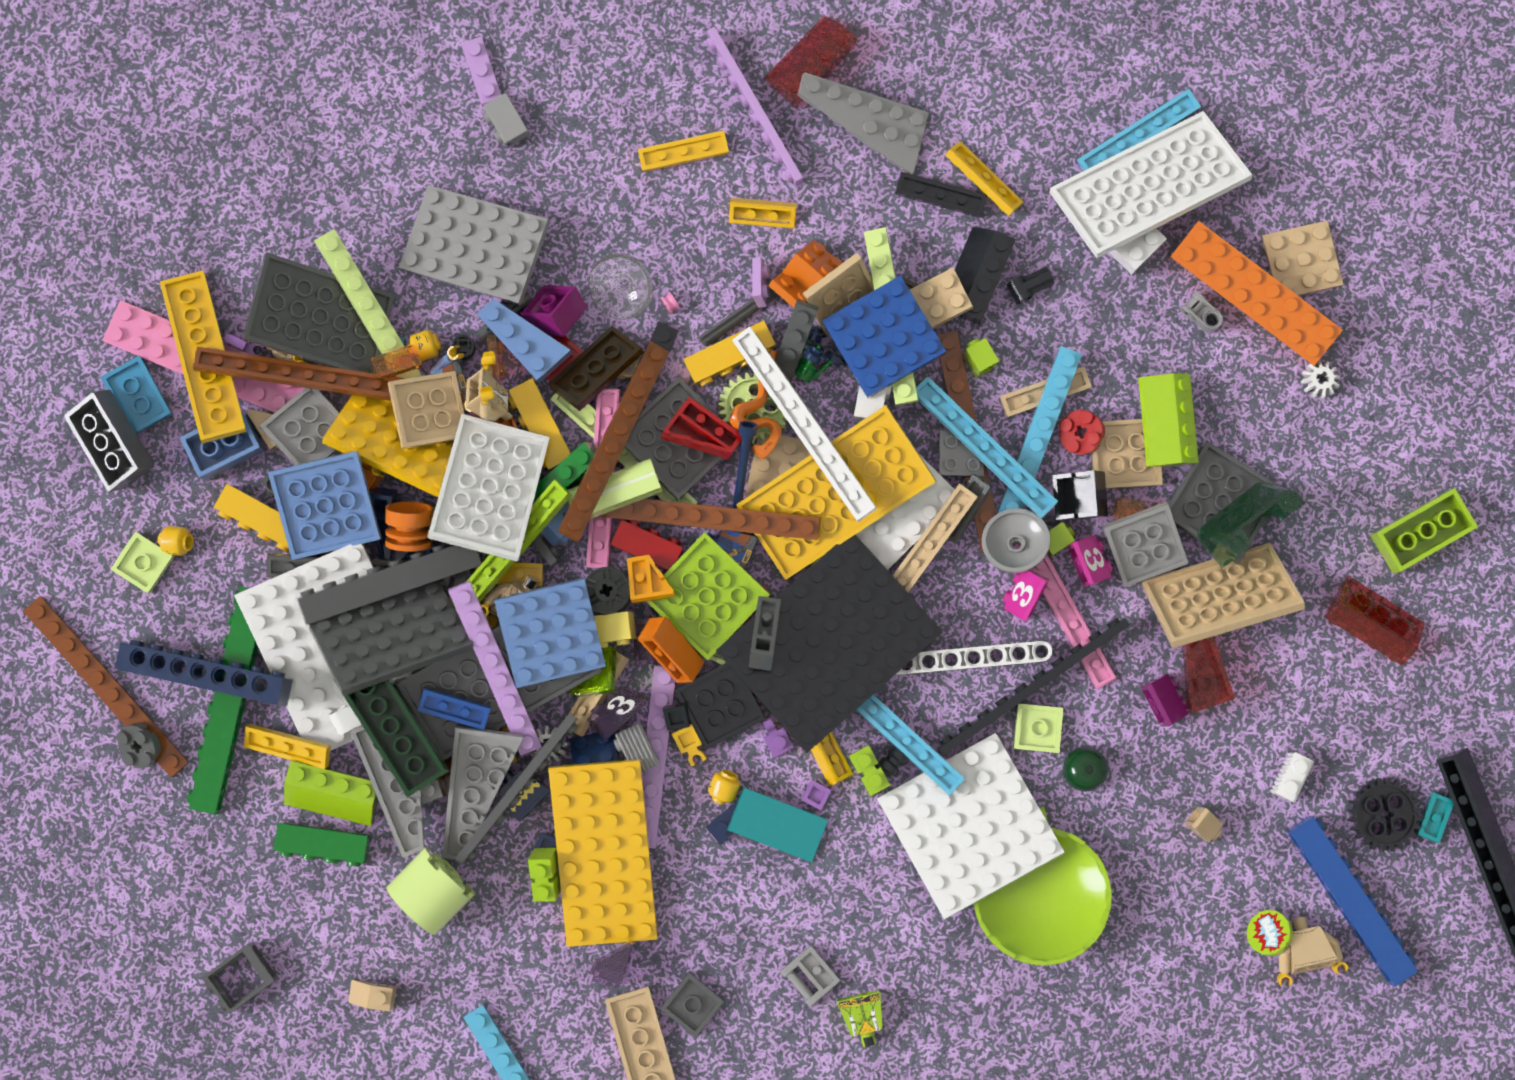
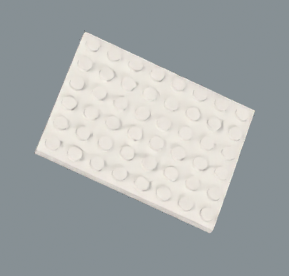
M363 544L347 545L234 595L270 673L272 674V671L286 673L285 678L293 679L286 707L300 737L331 745L330 751L354 741L350 731L338 735L328 716L329 713L348 704V702L342 696L333 680L334 678L309 629V625H306L296 598L301 597L300 592L313 588L314 592L323 589V584L336 581V584L345 582L344 577L358 573L359 577L366 575V570L374 566ZM409 673L400 675V676L395 677V678H392V679H393V681H395V680H397V679H399V678H401V677H403V676H405V675H407V674H409Z

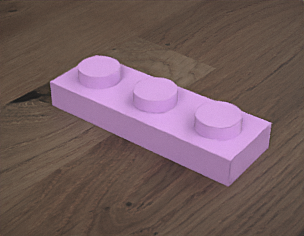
M481 36L461 43L481 105L483 106L501 96L483 38Z

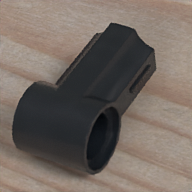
M1044 267L1028 276H1020L1006 285L1016 305H1018L1020 301L1026 298L1030 299L1034 294L1054 285V280L1050 270Z

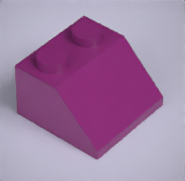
M543 285L520 313V317L549 336L564 337L573 324L581 317L587 305L576 286Z
M1163 674L1140 686L1161 727H1168L1188 715L1186 711L1189 708L1183 696L1179 697L1176 691L1178 685L1173 676L1169 677L1168 674Z

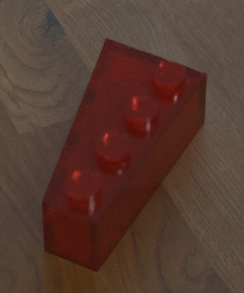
M1214 636L1182 645L1186 698L1189 707L1187 709L1188 713H1194L1235 699Z

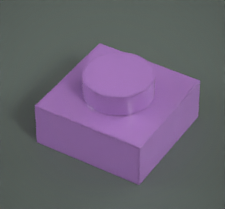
M811 780L801 800L822 810L832 790Z

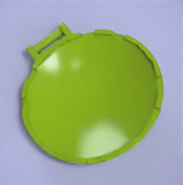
M1044 806L1039 807L1048 822ZM1053 827L1050 828L1063 848L1064 854L974 903L977 920L988 939L1004 954L1031 965L1060 964L1084 953L1096 942L1103 932L1111 910L1112 894L1110 880L1099 856L1079 837Z

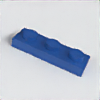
M424 687L417 711L484 730L491 706Z

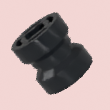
M464 334L455 337L452 346H460V348H457L456 354L464 353V357L460 360L471 359L476 351L472 338Z
M892 745L888 750L887 757H882L878 763L895 777L899 773L898 768L906 765L909 759Z

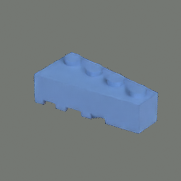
M492 299L477 313L479 318L539 384L572 355L570 349L495 299Z

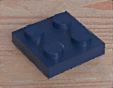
M610 729L569 739L573 764L619 761L618 750L613 741L616 739L614 730Z

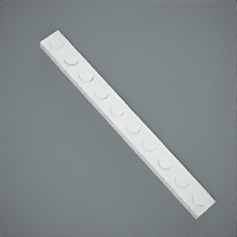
M749 326L732 341L852 515L860 522L877 509L876 505L753 328Z

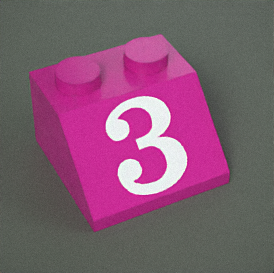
M1095 535L1067 546L1083 588L1112 577L1110 574L1113 572L1109 560L1104 559L1102 554L1104 551L1103 544L1100 539H1096Z
M1033 570L1016 573L1013 578V582L1016 583L1013 590H1008L1002 602L1006 603L1004 609L1021 620L1028 621L1050 579Z

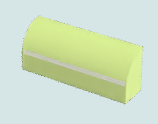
M651 458L613 472L590 519L663 492ZM579 486L567 490L572 495L568 500L569 504H571Z

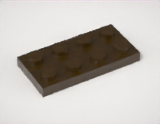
M611 326L550 381L548 385L552 391L581 411L644 353L643 349Z

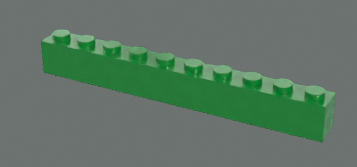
M240 586L239 591L237 590V591L235 592V594H237V593H239V592H242V591H244V590H246V589H249V588L241 587V586ZM234 596L235 610L229 617L228 625L231 627L229 635L225 636L223 647L225 648L224 657L220 659L224 660L225 665L230 666L231 662L245 664L244 669L251 670V667L255 664L258 645ZM226 672L222 675L223 681L226 679ZM246 676L243 678L242 681L243 686H245V684L247 683ZM213 691L215 692L214 700L210 702L208 707V714H210L209 722L203 728L205 739L203 745L198 750L199 765L193 772L192 780L195 782L193 790L189 791L187 803H190L188 809L210 814H220L247 698Z

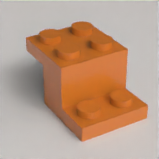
M813 240L793 256L783 272L776 276L768 286L794 308L798 299L807 302L803 292L840 266L842 261L830 254L824 245Z

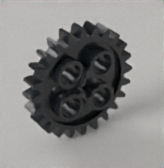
M1376 778L1375 784L1371 780L1367 781L1368 788L1360 785L1361 793L1353 792L1357 799L1356 801L1349 800V803L1353 805V809H1347V812L1352 813L1353 817L1348 818L1347 821L1354 822L1350 830L1358 831L1355 835L1356 839L1363 837L1362 845L1370 843V849L1375 850L1378 846L1381 852H1384L1387 846L1388 851L1394 852V845L1398 849H1403L1402 842L1411 844L1408 837H1417L1413 830L1421 829L1416 822L1423 820L1422 817L1417 816V813L1422 811L1423 808L1415 806L1420 799L1411 798L1415 792H1406L1407 784L1399 787V780H1394L1391 785L1390 778H1385L1384 783L1381 778ZM1381 794L1383 795V803L1380 799ZM1395 795L1398 798V805L1393 808L1390 805V798ZM1370 799H1373L1376 803L1373 811H1369L1367 807ZM1385 811L1389 812V816L1381 818V814ZM1397 818H1400L1402 821V827L1399 830L1394 828V821ZM1374 822H1378L1380 825V830L1376 834L1371 830ZM1387 828L1389 829V832H1390L1389 835L1386 834Z

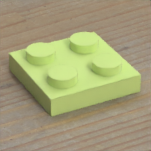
M135 532L111 567V570L150 594L175 556L163 553L160 546L140 533Z
M1019 703L1017 705L1013 749L1060 753L1063 708Z

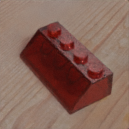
M823 16L764 77V80L796 108L803 101V99L797 96L802 74L809 73L825 78L856 46L857 38L841 23Z
M1348 575L1328 606L1325 618L1332 624L1339 626L1351 636L1357 637L1372 649H1376L1390 660L1402 666L1418 649L1425 625L1418 618Z

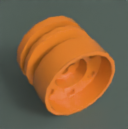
M414 501L388 504L386 506L385 521L391 527L385 529V534L388 536L385 538L386 547L405 552L430 549L433 546V539L427 538L430 529L427 526H430L432 522L433 506Z

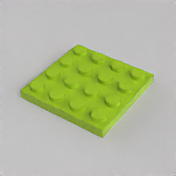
M704 532L663 575L674 590L675 597L646 602L662 617L668 618L677 631L684 635L685 639L705 659L709 660L716 653V650L756 611L758 596L769 597L771 594Z

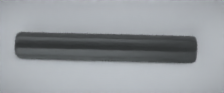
M770 287V297L767 298V304L776 298V293ZM751 299L701 334L700 340L705 346H708L761 308H758L754 299Z

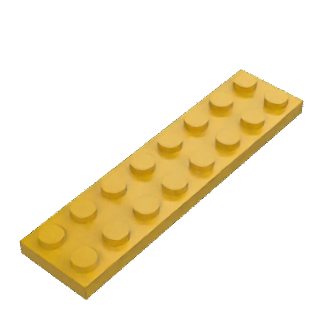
M204 270L159 281L201 443L247 432L232 376L194 371L193 369L197 346L225 351Z

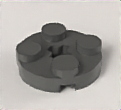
M132 723L116 736L119 750L122 754V761L127 766L133 765L137 768H146L157 761L156 757L160 755L161 746L159 739L154 732L150 733L145 729L148 727L145 724Z

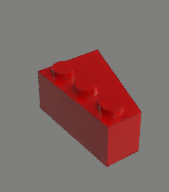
M690 397L687 398L672 418L661 436L663 440L727 460L731 458L742 442V438H740V434L736 429Z

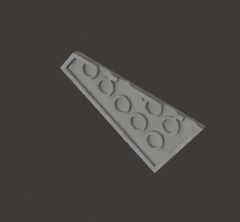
M809 73L802 74L797 96L818 111H822L829 116L837 125L840 124L847 129L848 133L873 151L883 155L891 164L898 166L905 173L914 174L929 112Z

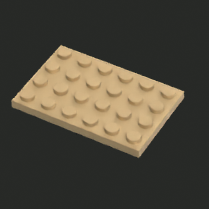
M1271 543L1249 548L1239 564L1222 556L1141 581L1143 590L1172 648L1305 609V602Z

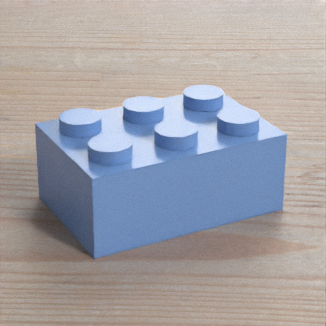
M241 408L247 432L203 444L200 441L198 429L180 437L199 478L206 481L266 451L249 415L244 409Z

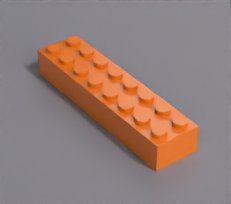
M1200 221L1194 225L1170 256L1313 366H1315L1343 331L1339 326Z

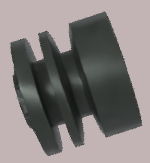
M611 567L597 568L585 579L591 607L598 614L620 613L630 604L629 580L618 569ZM607 585L609 588H613V590L610 591L609 597H607L605 594H601V591L604 590L603 586Z

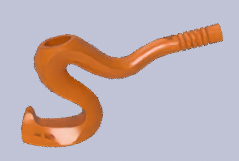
M770 350L769 353L775 360L778 353ZM759 380L757 397L735 405L728 422L737 431L739 430V423L742 421L756 423L757 429L761 427L769 429V437L761 446L754 444L751 447L755 455L764 460L777 445L782 434V428L777 421L768 417L752 420L745 419L747 414L757 411L766 403L768 392Z

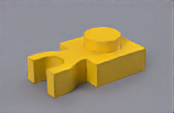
M692 723L687 728H680L672 732V736L681 754L688 753V761L691 767L695 765L694 755H699L702 761L707 760L705 753L698 748V746L702 745V742Z

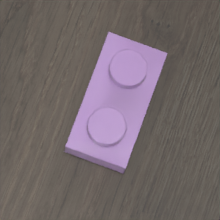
M761 257L752 258V297L758 308L767 307V298L770 297V290L767 284V279L770 278V271L768 265L764 264Z

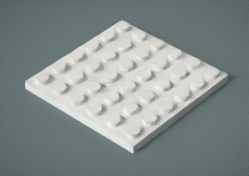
M996 733L946 760L965 778L950 796L926 774L922 773L877 798L944 920L1064 854L1063 848Z

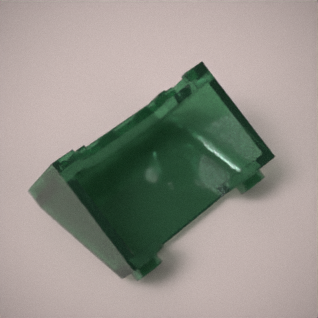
M1258 482L1201 526L1198 531V539L1221 568H1223L1248 549L1249 539L1243 529L1260 515H1263L1265 519L1270 516H1277L1282 521L1306 502L1293 490L1265 482Z

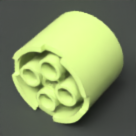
M426 846L391 881L386 889L396 904L415 923L428 933L436 935L475 895V892L468 883L466 885L463 884L464 880L441 855L436 851L433 854L429 853L430 849Z

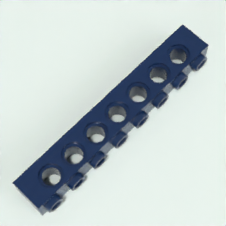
M131 639L130 643H120L114 669L274 705H288L293 679L285 678L286 673L272 671L270 675L265 673L264 668L252 666L251 670L244 669L245 664L231 662L229 666L224 664L223 659L211 657L210 661L203 660L204 655L190 653V657L184 656V651L170 648V652L163 651L164 646L150 644L149 648L143 647L144 642ZM145 654V661L142 663V656ZM165 658V665L162 667V661ZM185 663L186 668L182 672V665ZM205 667L206 674L202 676V670ZM226 672V679L223 681L222 675ZM246 676L247 683L245 684V686H243L242 681L243 678ZM267 681L268 686L264 691L263 683Z

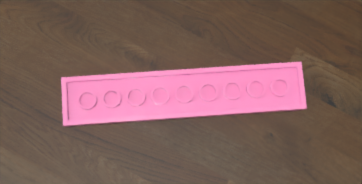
M120 300L102 341L134 355H140L146 360L183 375L170 321ZM224 344L225 351L248 354ZM232 377L238 398L273 413L277 412L305 389L298 386Z

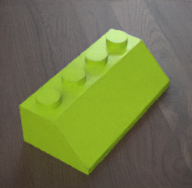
M1172 373L1139 377L1146 466L1179 467L1199 463L1190 374Z
M290 761L284 783V805L372 826L378 798L370 779L329 768L322 769Z

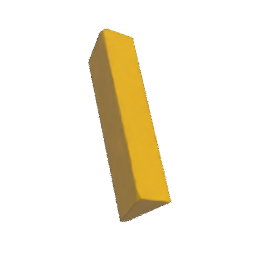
M731 198L729 223L795 229L797 203Z
M832 732L811 749L829 787L853 775Z

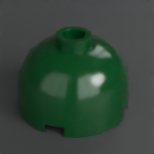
M1087 746L1078 747L1066 756L1062 767L1063 776L1068 785L1076 790L1083 792L1094 791L1101 787L1107 779V760L1095 748Z

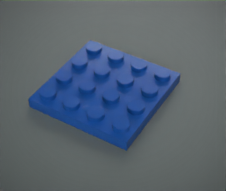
M901 275L822 320L867 399L946 354L945 348Z

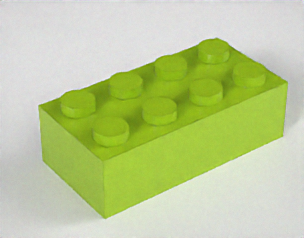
M1453 488L1372 533L1370 536L1390 570L1395 574L1478 528V525L1457 490Z

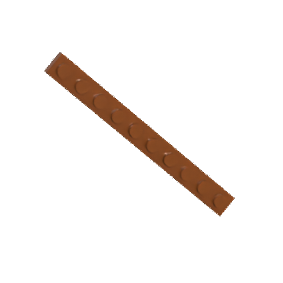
M957 330L936 334L946 350V354L939 357L947 395L977 423ZM984 464V477H979L990 484L987 467ZM965 476L966 484L971 476ZM992 490L974 517L981 553H984L982 548L983 530L988 521L996 515Z
M652 341L647 344L558 529L559 533L576 542L581 539L670 352Z
M198 346L193 364L194 371L391 401L388 382L406 379Z
M643 499L598 516L818 540L820 517L655 499Z
M39 596L23 611L126 727L132 723H142L148 726L145 729L157 735L161 752L156 757V760L171 778L189 763L187 758L42 596Z

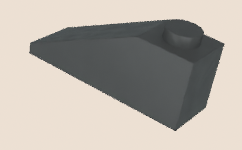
M758 596L748 668L768 671L772 669L781 599Z

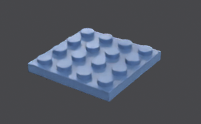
M358 450L268 472L292 560L341 549L350 544L354 546L382 538Z
M585 578L494 599L516 688L606 667Z

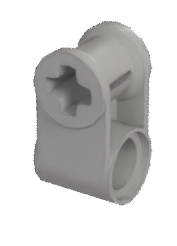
M1196 291L1185 306L1181 305L1179 308L1181 313L1206 333H1214L1222 324V314L1204 296ZM1206 318H1214L1216 320V325H1208L1206 323Z

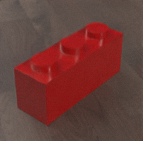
M621 520L611 541V546L635 557L650 555L655 565L666 571L681 557L684 548L680 546V541L671 537L665 540L659 537L660 532L648 528L647 531L639 528L640 523L634 520H627V522Z

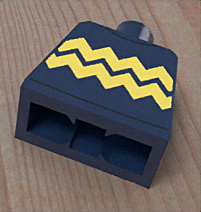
M508 769L503 779L505 785L498 791L501 798H503L522 774L523 769H520L515 775ZM533 777L535 781L531 787L520 792L519 796L521 799L514 808L509 806V809L519 822L551 792L549 787Z

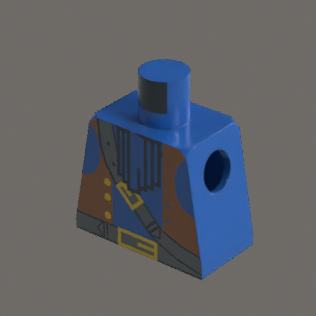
M722 530L719 537L707 533L742 568L746 569L758 542L757 537L728 530Z

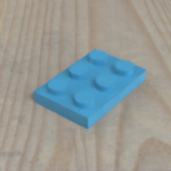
M140 355L100 377L106 389L111 390L136 434L173 415Z

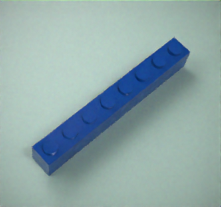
M1312 816L1306 817L1286 832L1388 983L1396 987L1418 972L1414 966L1416 964L1415 959L1409 952L1405 953L1401 947L1403 942L1396 933L1392 934L1388 928L1390 923L1387 918L1377 912L1375 900L1369 894H1365L1362 889L1364 887L1362 881L1357 875H1352L1349 870L1351 865L1344 856L1340 857L1336 849L1338 846L1331 837L1327 838L1323 832L1325 827L1318 818L1314 819Z

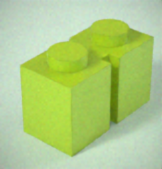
M976 338L969 342L963 354L964 360L976 379L994 369L999 362L986 338L981 341L979 338Z
M869 745L848 755L857 774L863 772L864 776L860 777L869 796L891 786L881 767L876 769L875 765L878 764V761Z
M534 848L528 858L530 879H533L531 882L533 902L556 901L561 892L559 871H557L559 867L557 848Z

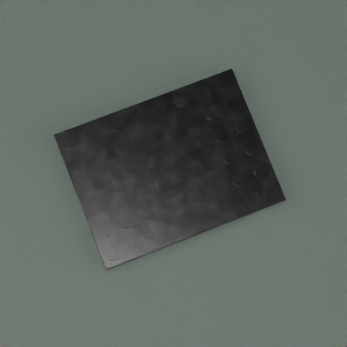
M854 535L842 544H836L776 597V599H781L771 671L748 668L755 616L723 643L716 652L799 746L808 753L941 635L943 631L864 543Z

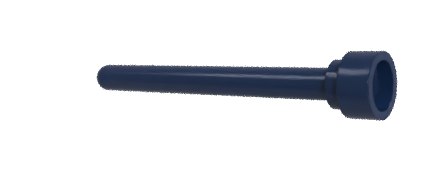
M751 421L739 423L738 433L740 438H742L733 508H737L736 504L743 500L750 443L757 433V424Z

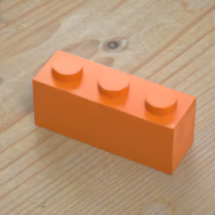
M666 617L650 618L638 637L641 644L676 683L693 682L705 662L700 657L698 651L685 640L684 635L679 633L672 625V622Z

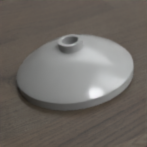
M1012 508L999 512L988 521L982 533V548L987 560L997 569L1008 573H1023L1037 567L1045 559L1050 547V534L1047 525L1037 514L1026 509ZM1014 544L1021 545L1018 549L1013 548Z

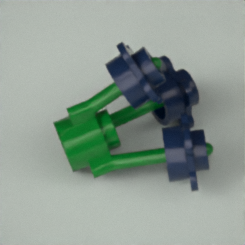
M812 326L808 336L809 341L805 343L804 347L806 349L795 372L796 376L807 383H810L812 379L817 380L832 364L837 368L841 364L847 365L843 361L844 358L838 348L832 349L829 346L830 351L826 355L824 354L825 350L819 344L822 338L826 336L822 335L823 330L819 329V326ZM827 359H829V361H827L820 369L816 371L817 366L814 363L819 364L821 360L826 361Z

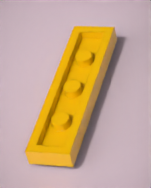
M723 130L638 149L642 172L644 173L729 154Z
M961 141L950 148L945 154L954 165L967 175L969 180L973 181L1008 216L1023 204V201Z
M253 724L245 726L244 748L326 769L329 766L331 745Z

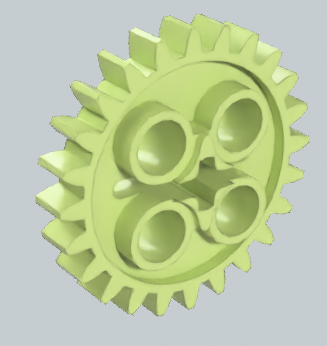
M746 372L745 379L737 375V383L730 380V388L724 386V394H720L719 398L722 402L718 403V409L722 410L719 412V417L724 418L723 421L729 424L728 421L734 409L733 405L750 401L757 397L749 392L752 389L758 390L759 379L755 373L750 378ZM769 393V397H767L763 407L747 414L745 418L751 420L768 417L777 421L781 428L784 429L786 427L784 421H787ZM772 405L776 410L772 412L767 411L765 406ZM767 427L757 429L756 436L751 440L752 444H754L756 438H759L761 443H763L764 436L769 437V429Z

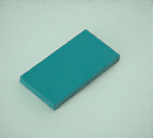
M743 787L727 830L812 862L828 819Z

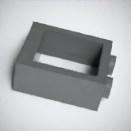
M254 942L248 943L203 976L206 980L204 983L211 993L214 992L219 999V1006L223 1011H228L229 1014L236 1011L279 979ZM245 955L263 980V983L235 1003L216 975Z

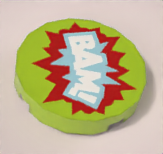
M1264 910L1252 917L1247 926L1246 935L1248 943L1253 950L1263 956L1273 957L1283 953L1284 949L1290 945L1293 929L1290 921L1283 914L1275 910Z

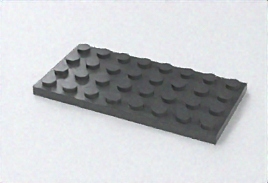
M499 624L491 630L514 680ZM474 649L425 666L396 683L443 761L453 755L456 726H471L417 711L424 687L491 706L484 729L497 731L507 725ZM602 668L517 689L529 713L602 672Z

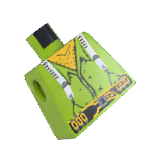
M874 990L837 999L839 1009L850 1035H860L863 1047L875 1045L874 1031L883 1029L880 991Z

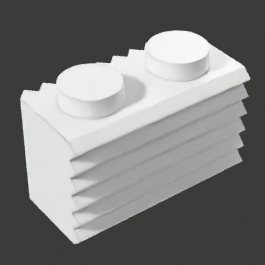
M1296 752L1287 753L1288 757H1286L1284 765H1282L1283 769H1280L1281 773H1278L1279 777H1276L1277 781L1274 782L1275 785L1272 786L1273 789L1270 791L1286 801L1295 803L1314 761Z

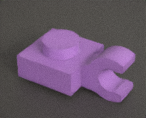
M236 332L234 336L226 333L223 339L228 345L250 355L259 356L255 354L257 347L266 349V347L255 343H247L245 340H242L243 335Z
M770 716L762 721L769 735L764 737V740L774 758L794 748L784 728L782 727L777 730Z

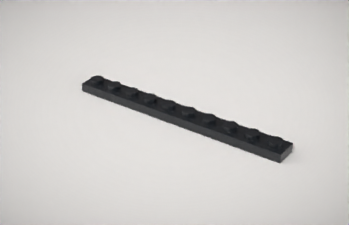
M1116 617L1106 624L1108 629L1101 633L1098 630L1088 637L1090 641L1082 646L1079 643L1069 650L1071 655L1063 659L1061 656L1053 661L1050 670L1045 672L1042 669L1032 676L1034 681L1026 685L1024 682L1016 687L1013 696L1008 698L1005 695L995 702L997 707L993 710L985 709L976 716L978 720L973 724H970L968 721L958 728L960 733L952 738L951 735H948L939 742L941 744L938 748L939 751L945 756L1130 626L1126 618L1119 620Z

